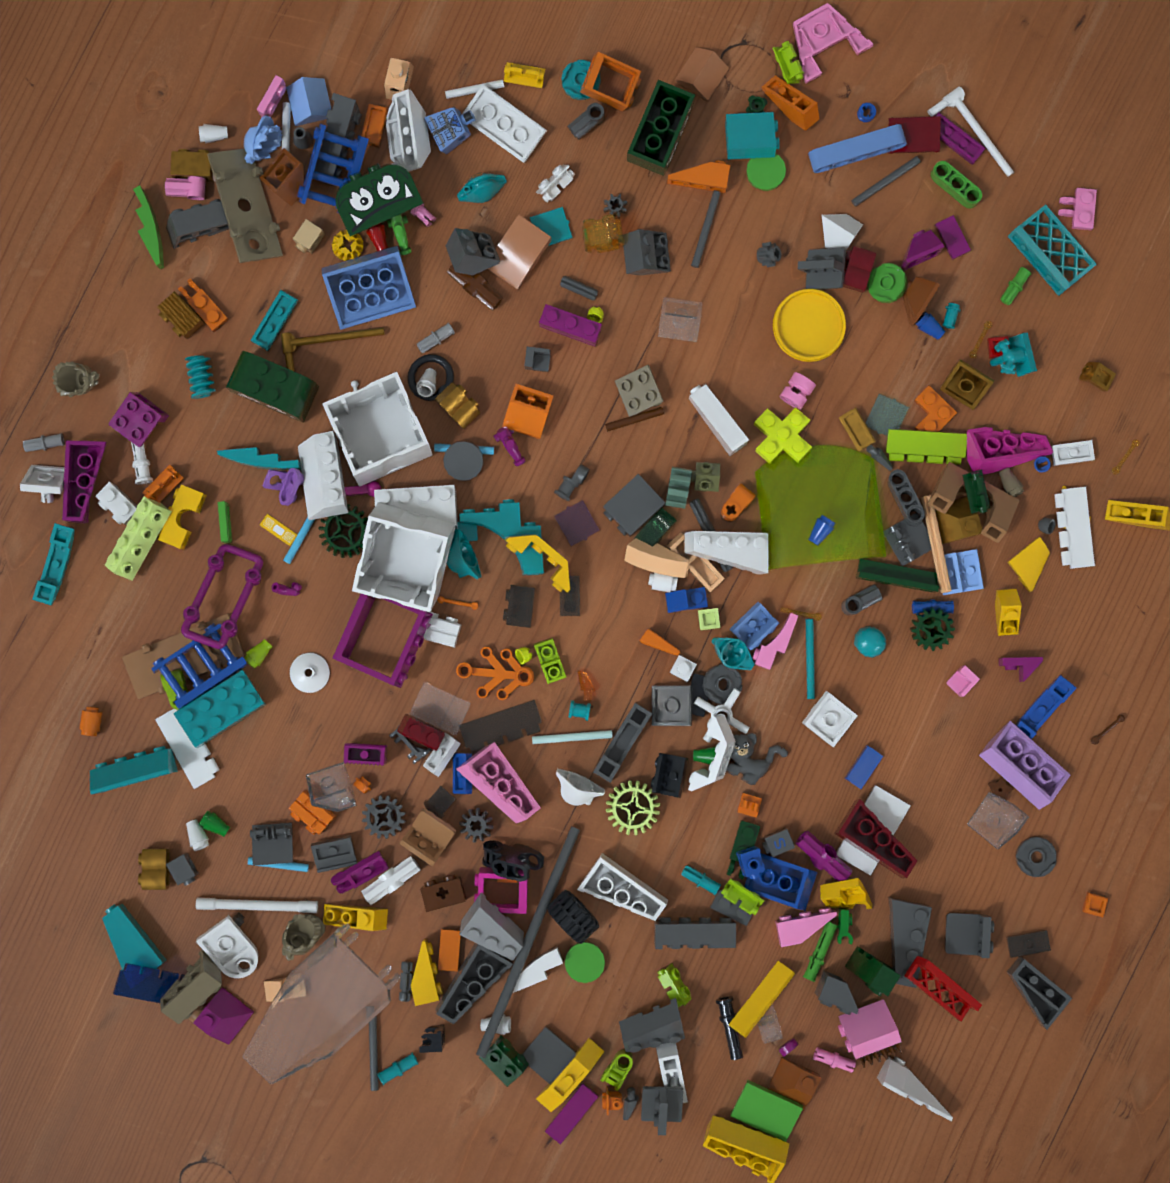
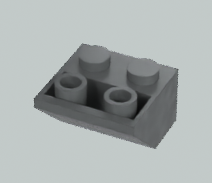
M455 228L446 244L452 265L457 273L475 275L500 262L492 239L486 233Z
M638 229L622 235L626 274L650 275L671 272L666 233Z
M823 970L814 992L820 1003L828 1007L835 1005L839 1011L851 1015V1012L857 1014L859 1010L848 984L843 978Z

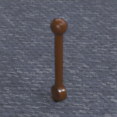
M1118 715L1117 720H1115L1103 732H1101L1097 737L1091 738V743L1097 745L1099 743V739H1101L1119 722H1124L1125 717L1123 715Z

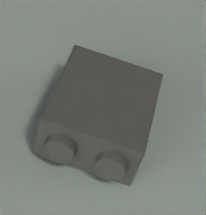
M637 474L603 506L605 510L603 514L610 521L614 519L619 525L616 528L624 536L628 534L631 537L665 505V502Z

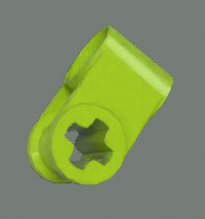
M182 670L170 671L183 691L186 690L188 693ZM161 674V682L172 708L179 710L174 703L177 700V695Z
M625 1050L618 1051L610 1065L605 1069L600 1081L609 1083L615 1087L614 1090L618 1091L632 1068V1054L630 1052L626 1053ZM625 1056L629 1059V1063L622 1065L618 1059Z

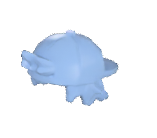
M264 115L261 118L258 126L250 127L244 137V149L247 153L245 156L246 163L253 164L254 161L271 158L269 153L277 150V147L281 146L282 131L279 126H274L272 118L268 115Z

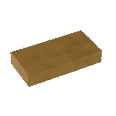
M856 407L839 417L858 452L876 442Z

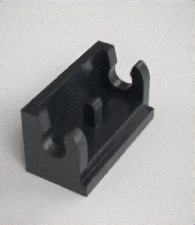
M444 1025L426 1028L424 1030L426 1033L421 1036L425 1040L422 1041L423 1044L419 1047V1053L442 1052L445 1046Z

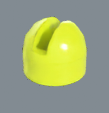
M591 307L588 311L587 319L601 323L604 315L603 310L600 307Z
M521 647L515 651L516 659L520 664L527 663L532 658V653H529L530 649L527 647Z

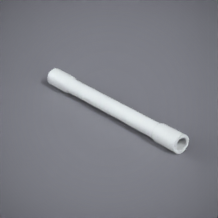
M197 897L196 909L318 913V901L235 900Z

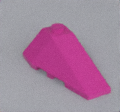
M989 427L969 429L967 431V460L972 472L982 470L983 474H990L1053 453L1045 435L1024 432L1022 434L1010 433V430L1000 432L993 431Z

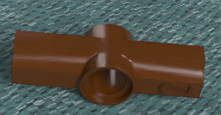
M453 265L447 271L455 281L463 286L462 288L475 299L478 298L492 311L504 299L478 273L475 275L457 273Z

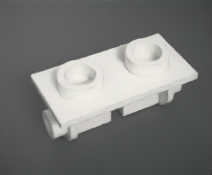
M558 165L552 171L553 175L548 180L544 179L538 185L539 189L536 193L544 194L542 198L545 202L552 201L561 192L557 187L558 184L564 189L574 179V172L570 169L567 171L570 167L569 165Z

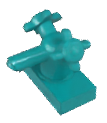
M1021 333L1011 337L1009 341L1008 339L1001 340L994 347L997 352L1001 351L1003 355L991 359L990 365H1000L1002 368L1000 370L1001 373H1017V377H1021L1037 371L1028 333Z

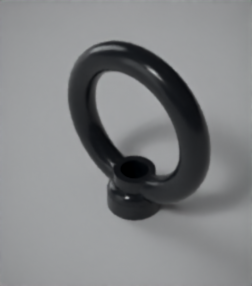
M435 354L419 357L412 363L408 371L407 381L409 388L416 397L422 400L436 401L435 398L448 385L454 383V371L451 364L445 358ZM425 363H438L446 372L445 384L430 397L419 395L415 381L417 370Z

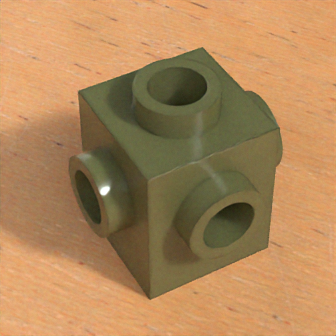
M696 462V469L692 470L691 482H695L694 490L718 492L720 464Z

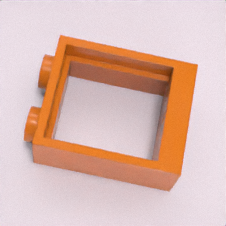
M597 52L593 56L580 93L623 112L627 107L630 108L634 101L632 94L634 89L637 90L640 85L641 78L639 76L641 71L601 52ZM601 65L630 78L622 101L592 89Z

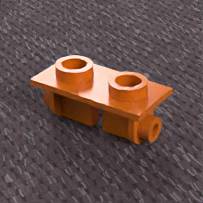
M169 464L142 493L145 497L161 503L184 477Z
M606 1086V1092H602V1109H606L607 1115H609V1110L621 1109L623 1101L620 1092L608 1091V1086Z

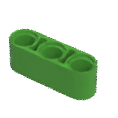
M940 161L935 164L931 171V179L964 207L971 209L977 206L982 198V191L948 162ZM943 169L945 176L938 175L936 170ZM952 182H959L961 188H954ZM967 194H973L976 201H970Z

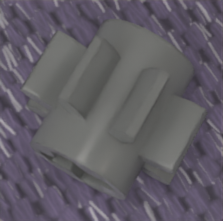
M610 194V200H604V204L608 207H605L603 211L604 213L609 212V219L613 216H617L620 219L621 213H627V210L623 208V206L627 205V201L621 200V194L618 197ZM619 204L615 210L612 209V206Z
M762 243V248L757 250V260L759 263H762V266H776V262L781 259V250L775 243Z

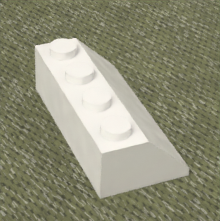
M333 431L314 434L298 446L301 473L304 475L303 486L309 520L348 513L337 438Z

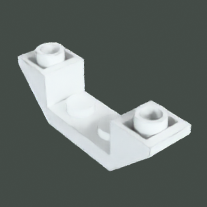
M724 714L714 715L708 721L706 735L720 742L715 748L716 755L709 766V771L700 769L691 774L688 789L690 791L697 790L724 778L736 742Z

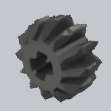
M480 808L476 809V815H474L472 809H469L470 817L466 814L462 815L463 819L467 822H459V825L466 826L460 832H468L465 837L466 840L473 835L474 843L477 841V836H479L481 841H484L483 833L488 837L491 835L486 828H494L493 825H489L487 822L493 819L492 817L484 818L488 813L487 811H484L481 816ZM479 820L482 828L474 830L471 823L472 821L477 822Z

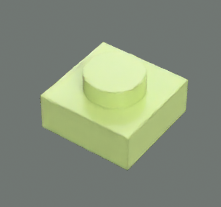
M718 608L698 610L700 630L720 628Z

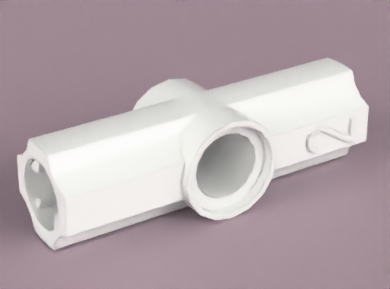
M410 856L395 868L392 867L378 877V880L361 892L367 902L372 905L386 894H390L398 889L406 880L421 869L415 859Z

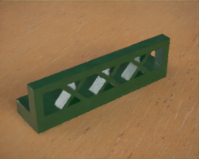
M859 559L856 579L931 593L939 591L936 572Z

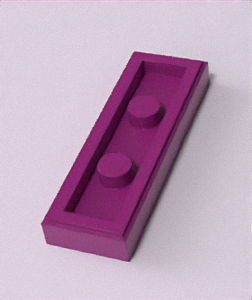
M938 112L936 116H941L940 141L973 165L985 150V147Z
M582 1083L545 1129V1132L561 1145L599 1095Z

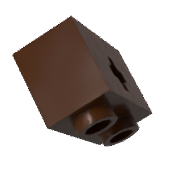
M453 874L443 877L444 881L436 883V880L424 882V886L420 888L426 912L466 902L467 899L461 876L456 877ZM441 887H443L444 890H448V893H446L445 897H443L442 894L438 895V892L441 890Z

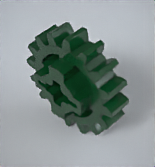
M930 607L929 612L924 608L922 609L923 614L916 613L918 619L911 621L915 625L910 627L911 632L914 633L911 636L913 640H917L916 644L918 646L923 644L924 650H927L929 646L932 651L935 650V646L943 649L942 644L949 645L947 639L954 637L950 633V631L955 630V627L951 625L954 621L952 618H948L949 614L947 612L942 614L941 608L935 611L933 607ZM941 620L945 623V629L941 627ZM935 626L936 630L932 629L930 632L928 628H934ZM920 629L924 631V638L920 635Z

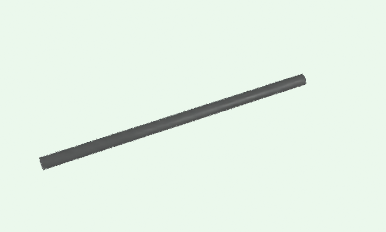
M571 826L523 940V948L515 959L476 1052V1055L485 1058L547 912V906L552 900L580 833V830Z

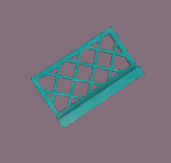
M1046 204L1008 235V238L1058 296L1097 265ZM1042 212L1049 218L1048 223L1039 222V215ZM1026 225L1035 226L1034 235L1028 234L1023 228ZM1039 227L1048 228V237L1038 236ZM1052 228L1059 229L1061 239L1052 237ZM1038 240L1048 241L1047 250L1040 249ZM1052 242L1061 243V252L1051 251ZM1065 243L1071 244L1074 247V254L1065 253ZM1051 255L1060 256V265H1054L1051 262ZM1064 258H1074V267L1064 266ZM1078 258L1084 259L1089 266L1086 269L1078 268ZM1064 270L1073 271V279L1070 282L1064 277Z

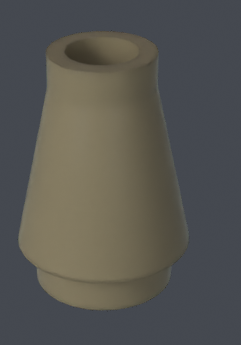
M1010 468L999 472L1006 493L1017 497L1024 492V485Z

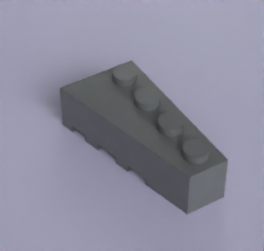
M333 93L331 100L334 101L333 109L327 112L326 125L328 126L325 132L354 140L355 126L360 124L362 117L357 102L354 99ZM322 140L321 152L347 159L349 155L348 147ZM317 159L314 171L341 178V166Z
M889 897L892 968L901 975L896 984L916 988L917 986L904 975L915 958L923 956L932 907ZM919 967L913 974V977L915 979H918L920 971Z
M659 917V920L654 921L655 949H663V945H667L671 949L683 948V945H687V948L700 949L703 946H708V948H736V922L731 921V918L721 917L719 921H711L710 917H699V921H691V917H679V920H671V917Z
M475 943L435 1008L436 1014L454 1024L513 965L512 960Z

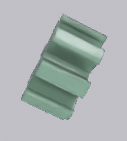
M672 466L665 506L686 508L691 481V469Z

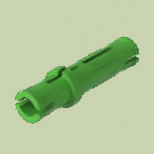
M831 922L825 924L813 955L809 957L810 962L803 975L804 978L813 982L816 981L815 979L821 965L824 966L825 962L823 960L838 925Z

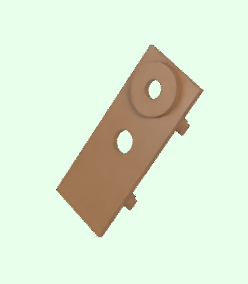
M225 614L206 623L204 621L198 622L196 627L189 630L203 635L206 633L204 630L213 623L215 625L219 623L222 625L224 621L230 619V616ZM179 633L150 646L149 643L142 645V649L122 657L138 700L157 692L159 694L166 693L161 682L160 675L162 673L159 670L154 674L151 670L154 667L153 663L161 657L166 659L193 640ZM237 634L229 638L227 646L233 655L238 657V659L244 657L245 654ZM202 644L217 668L222 670V666L227 664L228 661L221 650ZM194 648L188 651L191 657L189 663L197 675L210 671ZM177 659L167 665L170 671L181 669L185 681L190 679Z

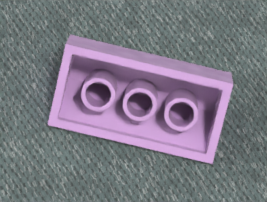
M1011 721L988 742L979 755L1038 809L1050 804L1070 777V774Z

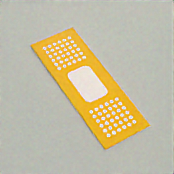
M269 514L260 523L261 527L289 546H291L297 536L296 533Z

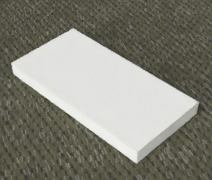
M482 84L463 112L471 110L476 121L470 124L523 163L527 161L547 132L546 129L484 84Z
M874 785L865 801V806L878 817V820L892 832L893 836L910 808L909 804ZM845 840L842 841L837 850L838 857L870 876L878 863Z

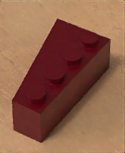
M861 799L855 800L834 834L900 878H908L917 863L916 858L878 820V817L865 806V803Z

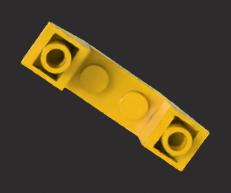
M536 534L510 536L504 539L507 542L506 547L514 554L517 551L522 553L531 542L533 543L531 547L539 554L542 552L549 556L547 560L555 567L560 565L550 578L554 581L552 586L560 592L564 590L568 593L570 590L568 561Z
M588 1038L578 1049L575 1057L554 1081L543 1089L536 1099L552 1112L565 1101L602 1056L604 1050L592 1039Z

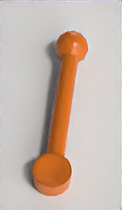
M439 596L437 599L440 604L445 602L471 607L473 610L478 608L477 602L467 603L445 599L443 596Z

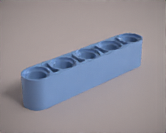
M897 124L814 149L808 153L813 172L820 173L900 149L906 146L907 142L901 124Z

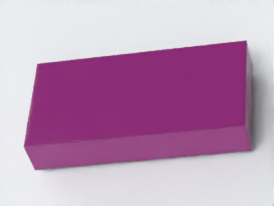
M954 215L935 224L952 260L971 251Z

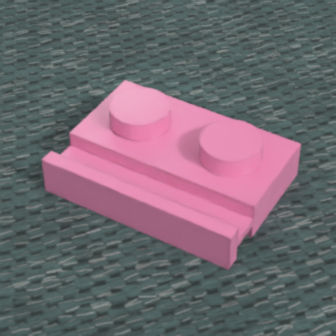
M277 75L274 77L257 108L261 118L264 115L272 116L286 91L284 80Z

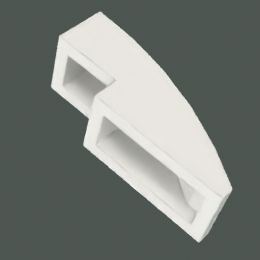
M557 946L535 958L521 971L513 993L546 980L548 977L546 970L563 964V959Z

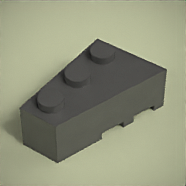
M216 199L207 205L196 204L191 209H176L172 211L169 215L166 229L173 249L179 247L178 243L189 239L192 243L197 241L196 237L207 234L212 236L229 230L221 199Z

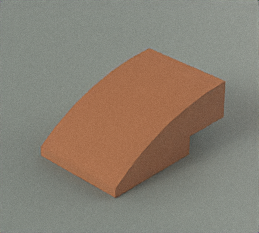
M518 214L496 248L500 259L499 264L488 268V270L518 290L552 241L551 236Z

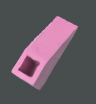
M831 907L819 909V913L811 914V911L799 913L798 917L792 918L791 915L780 916V920L775 921L780 946L785 947L803 943L833 919L837 912L831 910Z

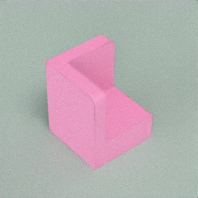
M964 665L952 675L946 684L957 695L964 697L980 679Z

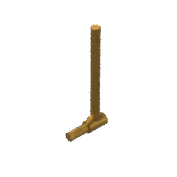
M384 327L295 338L292 333H282L281 341L283 354H285L286 368L295 372L293 353L297 349L296 346L385 335Z

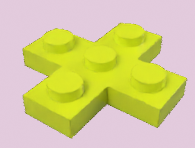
M795 407L782 421L767 408L754 422V425L767 436L756 448L755 452L769 464L782 451H785L799 463L812 449V446L798 435L810 423V419Z

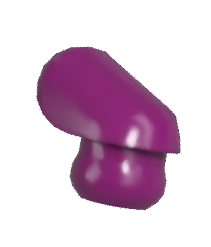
M275 582L271 589L273 592L281 595L297 596L301 593L302 585L293 582L291 587Z

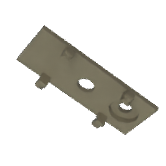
M245 149L208 153L207 156L213 172V180L216 182L230 229V237L233 239L239 262L244 263L282 257V250L276 231H280L278 223H273L259 179V176L263 175L262 167H256L255 161L253 164L246 163L245 156L247 153ZM238 200H247L251 205L250 211H242L238 206ZM249 240H256L259 244V248H251L249 245Z

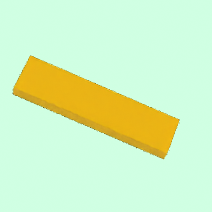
M778 961L732 1019L729 1026L746 1038L795 973Z

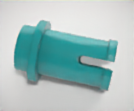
M948 303V306L945 307L947 311L942 324L943 327L955 329L958 312H961V309H959L960 305Z

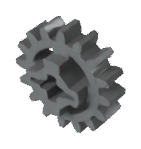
M380 795L379 801L372 798L373 804L367 803L365 805L368 811H362V814L366 815L362 822H367L368 825L365 826V830L370 828L371 836L377 833V838L380 839L382 834H384L385 838L388 839L389 833L395 836L397 835L396 829L399 831L403 829L400 823H405L406 820L401 819V816L405 815L406 812L400 811L403 807L402 804L396 805L398 799L390 801L391 798L388 795L384 800L383 796ZM378 804H388L386 808L383 809L376 807ZM394 809L397 813V821L393 818L392 812ZM388 811L386 816L388 818V821L384 820L379 824V822L381 821V816L379 814H383ZM371 813H372V815H374V817H375V823H374V824H372V821H371ZM384 825L391 827L389 830H380Z

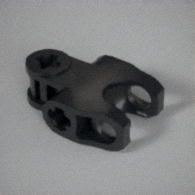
M495 840L483 843L484 857L482 858V864L492 868L493 872L500 877L522 882L530 878V869L539 870L544 866V856L529 846L515 844L511 847ZM529 857H536L538 864L532 863ZM522 869L524 876L519 875L517 872Z

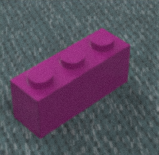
M545 304L539 321V327L594 347L602 330V324L547 304Z

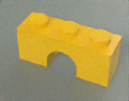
M184 485L177 488L173 495L174 503L172 507L169 506L168 508L172 512L160 531L158 540L185 550L192 532L181 526V516L187 511H194L200 514L207 495Z

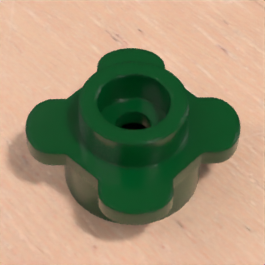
M754 95L750 96L746 112H765L764 108L768 103L767 99L755 97Z

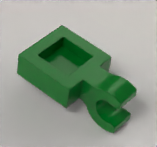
M839 908L838 911L839 933L837 942L841 944L842 937L847 936L848 944L852 945L853 937L848 933L849 926H852V913H849L847 908Z

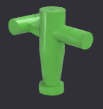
M399 214L390 218V220H387L388 227L393 228L401 249L400 255L411 253L412 250L408 246L407 233L404 224L408 223L407 217Z

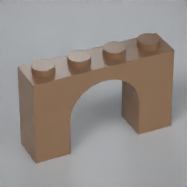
M949 462L940 474L927 505L945 514L957 495H967L962 475L969 472ZM984 481L990 509L986 512V521L980 534L999 543L1008 531L1020 500Z

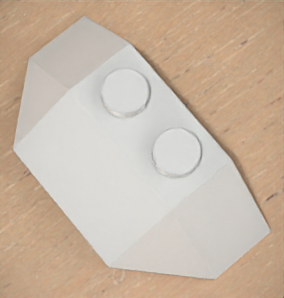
M410 89L393 95L385 120L390 159L408 172L421 168L431 152L428 126L425 120L426 112Z

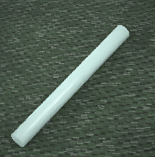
M612 730L532 736V744L612 738Z

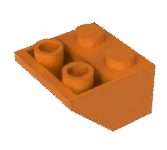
M515 384L502 427L507 426L509 430L540 439L554 395Z

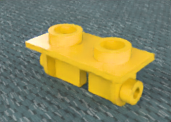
M507 62L504 68L503 82L542 88L546 69Z

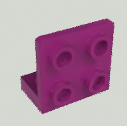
M129 392L110 420L109 426L137 447H142L158 422H165L169 415L139 392Z

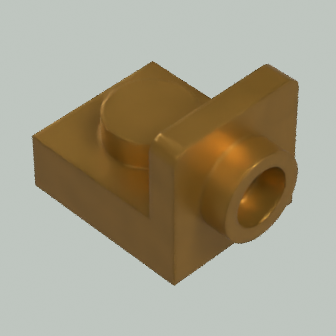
M1087 362L1082 369L1079 379L1090 382L1102 391H1108L1116 373L1100 362Z

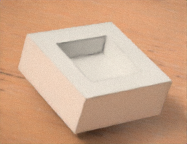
M679 655L670 673L688 682L697 664Z

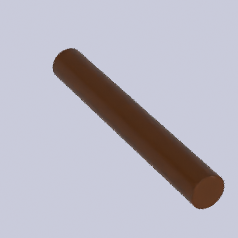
M662 407L607 423L605 426L607 432L663 415L664 411Z

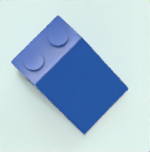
M760 853L765 871L761 872L762 876L759 878L750 879L747 877L744 887L751 892L757 893L759 896L806 911L818 872ZM752 861L751 868L756 866L755 861Z

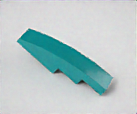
M257 447L217 451V455L222 458L251 467L280 471L291 468L301 470L299 460L281 461L279 454L261 455L260 449Z

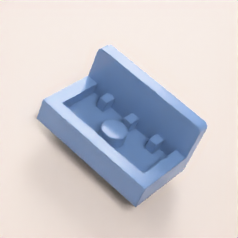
M757 602L730 628V631L739 640L743 641L749 650L758 647L762 640L776 629L779 622L772 617L761 603Z

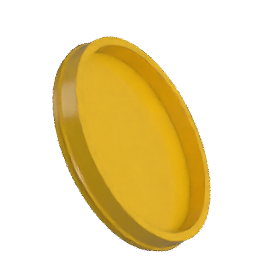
M803 289L790 294L779 304L774 314L773 333L778 345L787 355L800 361L815 362L829 357L839 348L845 336L846 320L840 304L831 295L820 290Z

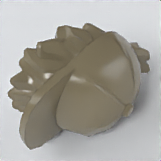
M60 362V364L55 366L52 378L54 380L53 384L56 385L55 388L57 393H60V396L73 397L90 392L98 384L97 380L100 374H97L96 371L92 372L90 367L83 364Z
M295 914L292 921L288 922L286 930L282 935V955H286L288 961L293 960L294 955L308 953L323 936L325 925L321 919L312 914Z

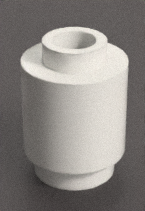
M655 572L654 574L650 573L648 585H652L651 590L670 593V591H676L678 577Z

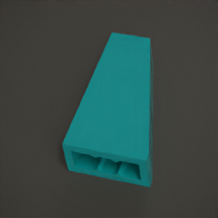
M114 904L105 911L107 915L102 920L128 986L133 988L167 960L123 904L118 906Z

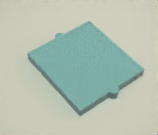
M878 394L866 420V425L868 428L877 431V434L887 436L888 429L900 428L909 407L896 402V399H890Z

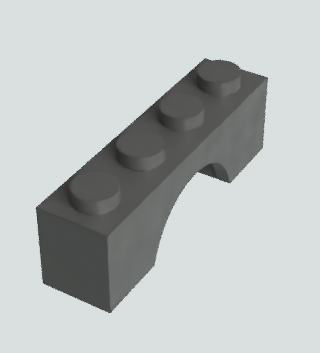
M634 703L593 773L611 783L632 745L651 717V712Z

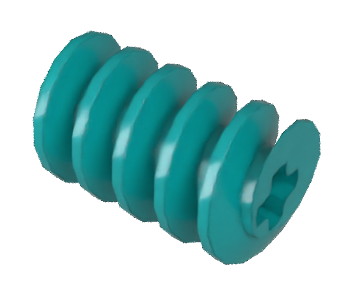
M200 355L186 357L185 360L188 361L186 368L191 369L187 372V375L192 377L188 380V383L193 385L190 387V391L194 393L191 395V398L201 399L209 397L211 393L216 391L214 388H209L210 385L214 384V381L208 380L209 377L213 376V373L207 372L212 366L205 363L210 361L211 358Z

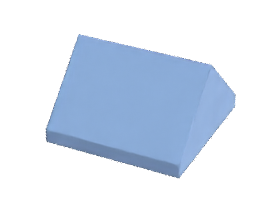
M301 77L286 87L295 126L327 119V112L332 108L325 79Z

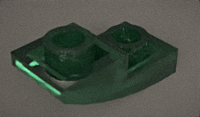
M661 508L635 538L653 547L662 540V537L676 524L677 520Z

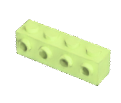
M143 496L132 518L128 521L123 534L118 539L115 548L108 556L105 566L114 574L133 581L172 511L163 504Z

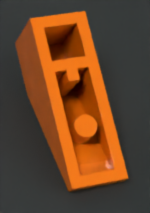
M776 75L761 87L763 92L790 121L806 131L819 120L818 103Z
M720 160L708 162L669 174L667 184L708 191L716 190L725 193L730 165Z

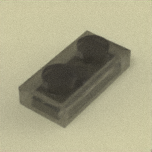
M569 576L570 590L568 593L564 590L560 592V617L580 616L579 576Z

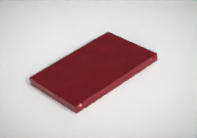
M941 116L889 118V127L901 124L907 145L888 152V154L940 152Z

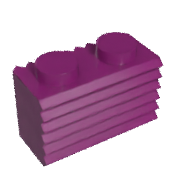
M345 743L344 763L384 766L387 763V745Z

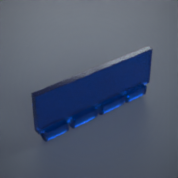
M126 963L124 969L119 971L113 995L160 1003V999L174 982L178 980L179 973L162 970L159 978V969L143 966L141 974H139L141 966ZM181 974L179 981L182 980L185 974Z

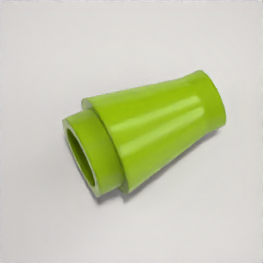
M263 639L259 644L247 651L243 658L254 669L257 666L260 667L272 646Z

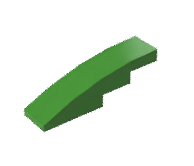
M139 185L133 189L142 207L136 209L144 225V228L138 230V233L156 266L161 270L164 268V259L159 226L151 203L144 189Z

